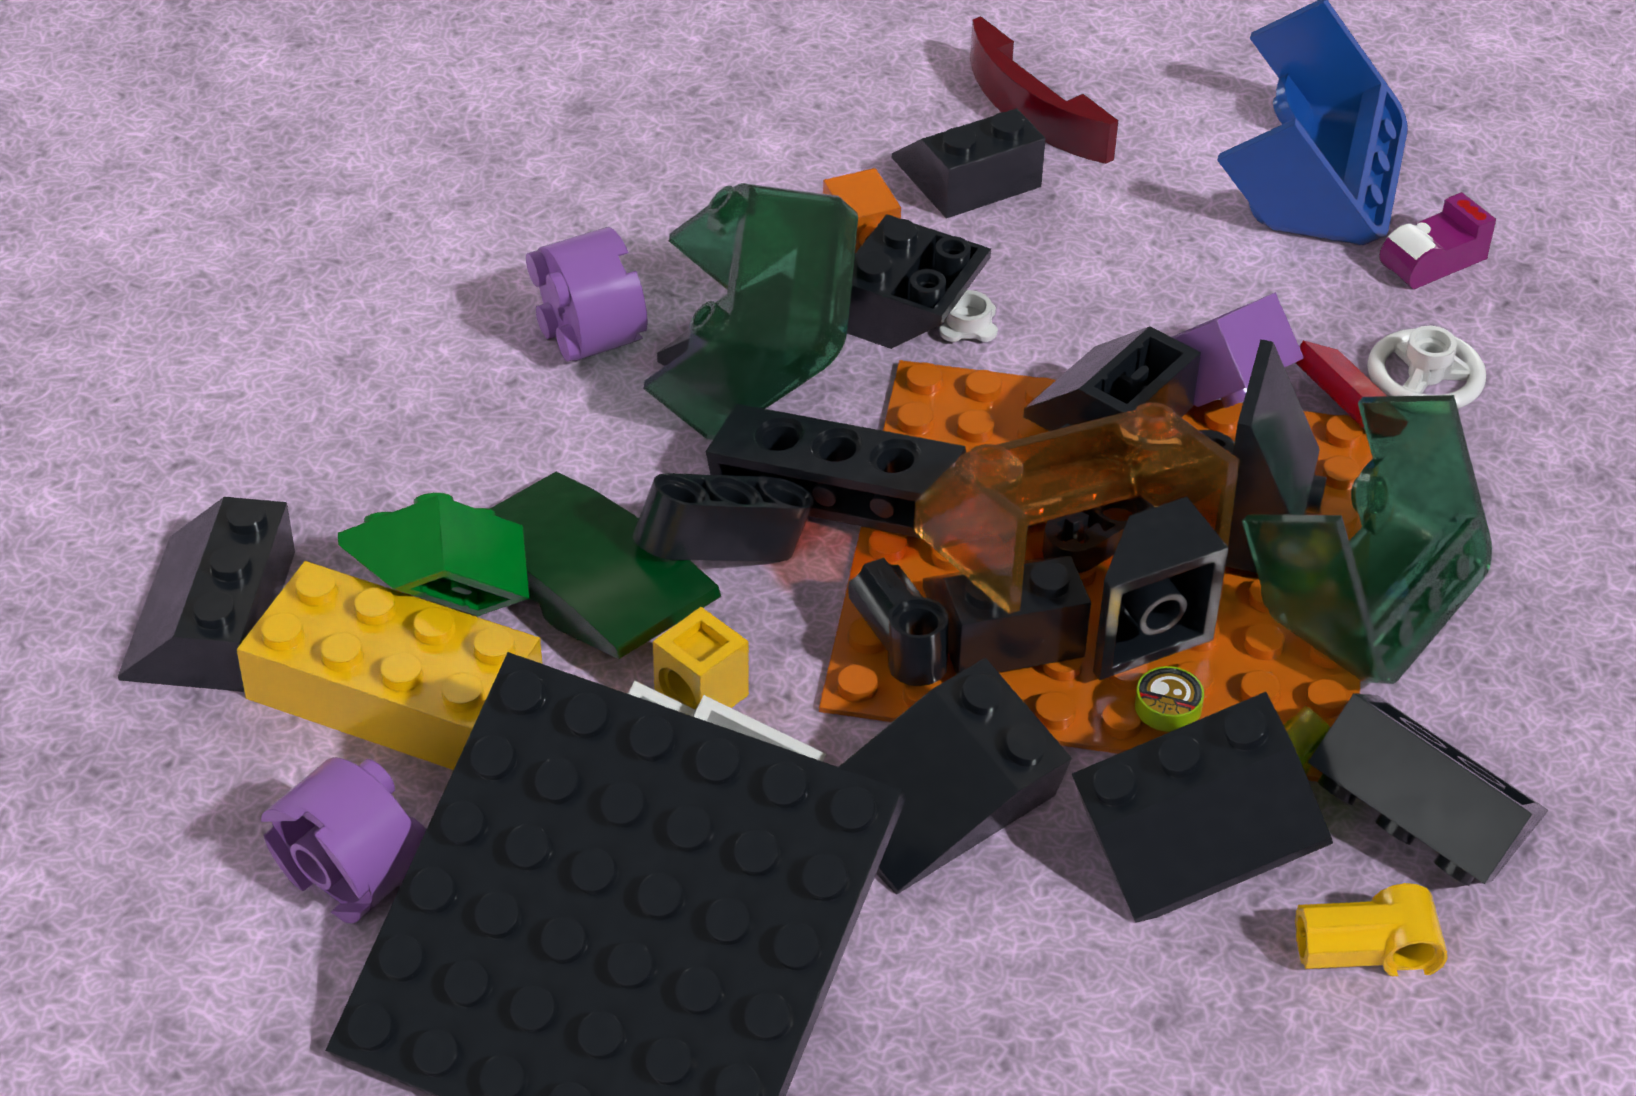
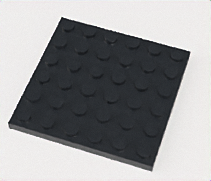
M507 652L325 1051L333 1056L433 1096H786L906 801L903 789Z

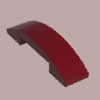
M980 16L973 19L970 50L971 67L981 90L1000 112L1017 108L1046 138L1045 143L1055 148L1104 164L1113 161L1115 158L1119 120L1084 94L1068 101L1064 100L1013 61L1014 41L983 17Z

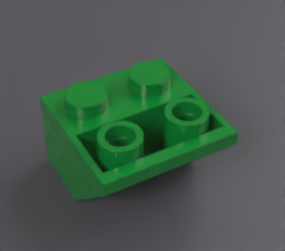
M427 493L420 495L414 499V504L394 512L370 514L364 518V523L338 532V545L392 589L477 616L529 599L523 525L498 517L491 509L473 508L454 501L453 497L449 494Z

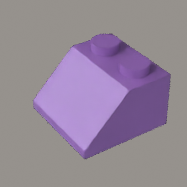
M1276 292L1172 337L1201 352L1193 404L1197 407L1221 398L1224 408L1244 401L1261 339L1274 342L1284 367L1304 358Z

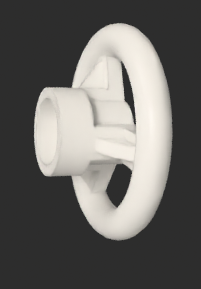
M1421 326L1414 329L1400 330L1387 335L1372 348L1367 362L1371 381L1393 402L1417 411L1448 412L1460 409L1473 402L1481 394L1486 383L1485 365L1478 353L1469 344L1455 337L1448 330L1437 326ZM1393 352L1409 366L1408 374L1410 377L1403 386L1396 383L1386 371V359ZM1442 380L1467 381L1461 389L1452 393L1442 395L1422 394L1428 385L1438 384Z

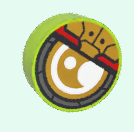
M1171 666L1151 669L1143 674L1138 681L1135 697L1136 713L1145 724L1156 730L1164 732L1174 731L1199 720L1204 701V688L1196 676L1184 669Z

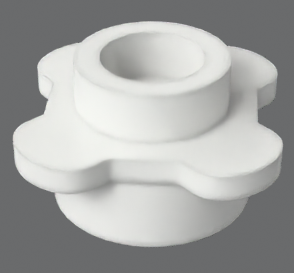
M967 290L944 320V324L940 326V336L950 342H957L960 339H978L982 342H988L995 339L998 332L997 326L992 323V317L996 312L995 305L985 294L974 290Z

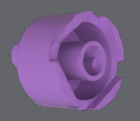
M611 227L601 228L539 247L536 251L526 254L528 273L533 284L539 287L543 304L536 306V317L539 327L547 340L554 337L557 338L560 352L567 362L581 360L640 341L643 337L639 333L647 331V309L637 271L627 273L618 256L629 252L621 237Z
M332 757L323 762L262 814L261 822H272L273 828L263 836L274 860L293 885L301 891H305L312 884H315L340 902L331 911L332 914L345 923H356L403 882L426 828L415 818L408 816L397 800L391 795L395 791L394 782L386 770L371 759H366L358 766L346 759Z

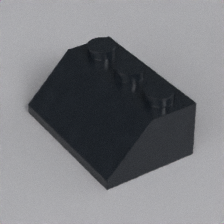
M223 497L170 536L119 671V681L244 692L237 648L282 591L295 554L287 502Z
M1263 692L1072 773L1086 814L1135 923L1158 918L1333 844L1331 834L1296 749L1267 692Z
M1354 693L1307 762L1323 773L1317 782L1325 790L1350 805H1353L1357 797L1380 812L1375 820L1378 826L1408 845H1411L1414 839L1418 838L1439 853L1433 862L1440 869L1468 886L1474 878L1483 884L1492 882L1548 812V809L1378 695Z

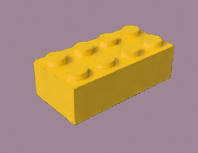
M308 561L303 562L237 648L246 699L454 770L507 652L542 664L540 637Z

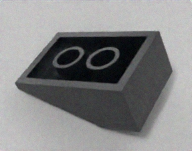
M1262 339L1259 343L1237 424L1219 536L1228 546L1226 567L1291 580L1296 556L1309 557L1317 519L1307 518L1306 514L1307 512L1320 513L1327 477L1315 475L1320 451L1274 342Z
M984 658L929 691L839 767L903 789L906 801L876 872L896 894H899L1054 797L1072 757L992 664Z

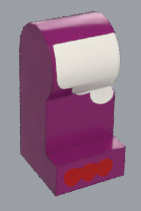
M1460 192L1444 200L1442 212L1416 223V225L1405 224L1395 229L1383 243L1379 253V260L1386 268L1396 273L1412 289H1417L1486 260L1489 254L1496 218L1463 192Z

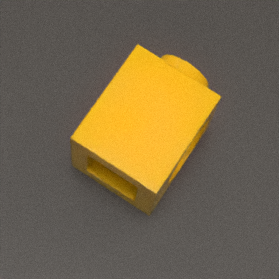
M703 607L695 610L653 641L654 690L695 710L703 695L730 708L749 695V641Z

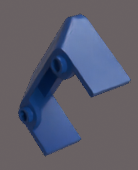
M1317 0L1251 32L1250 40L1279 78L1276 97L1273 99V107L1282 125L1219 153L1217 161L1248 200L1251 212L1259 223H1265L1269 228L1277 231L1366 245L1388 234L1408 133V124L1405 112L1398 98L1328 0Z

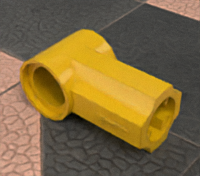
M1410 883L1392 885L1377 893L1371 901L1297 905L1295 915L1296 942L1300 960L1304 964L1305 969L1383 965L1384 970L1392 977L1398 976L1397 970L1423 969L1425 975H1432L1440 970L1448 959L1432 894L1421 885Z

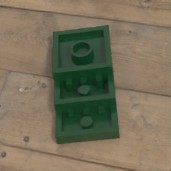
M557 471L490 508L495 512L496 516L523 525L529 598L539 603L544 619L556 630L615 658L620 659L673 627L698 608H704L722 597L719 586L691 560L663 559L648 553L637 545L633 538V533L639 519L638 517L596 490Z

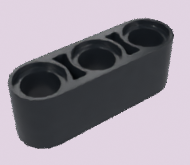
M675 473L659 474L654 477L635 527L633 538L636 544L643 550L663 559L787 561L795 551L812 509L814 499L800 485L782 478Z

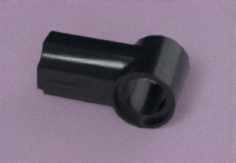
M885 558L864 564L859 574L849 581V599L888 651V667L891 675L899 682L911 686H925L937 682L947 672L949 615L946 608L938 601L923 597L899 565H891Z

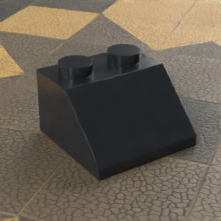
M1016 108L922 138L893 152L891 158L947 219L1040 188L1042 185L1046 138Z
M1187 496L1160 506L1149 507L1142 512L1130 515L1104 579L1093 672L1099 681L1214 639L1228 546Z
M1071 556L1042 557L923 578V589L926 597L938 601L946 608L949 615L948 654L956 675L984 658L999 673L1085 657L1091 601Z

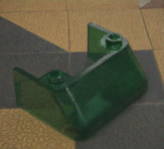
M741 183L734 187L728 185L719 190L708 206L669 234L668 241L727 289V294L716 302H706L695 312L689 324L691 334L688 350L646 379L643 389L704 438L713 440L736 404L766 409L827 368L839 355L847 337L858 213L837 195Z
M1454 395L1363 397L1358 402L1373 459L1362 469L1359 477L1355 479L1352 485L1351 501L1353 508L1359 514L1362 527L1350 540H1348L1342 515L1248 514L1242 520L1260 580L1262 600L1272 618L1365 683H1396L1484 580L1491 565V536Z

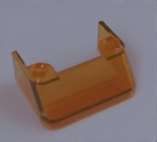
M1145 403L1139 405L1136 410L997 445L984 444L972 448L970 452L964 453L953 462L916 499L914 530L923 540L1010 614L1020 611L1029 525L1136 496H1142L1153 506H1160L1187 496L1228 546L1240 460L1176 415L1170 407L1159 403Z

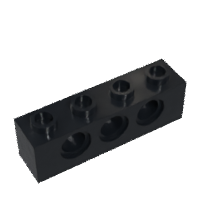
M742 404L734 406L706 450L710 475L775 477L800 485L814 499L809 514L811 517L941 543L945 542L971 494L965 446Z

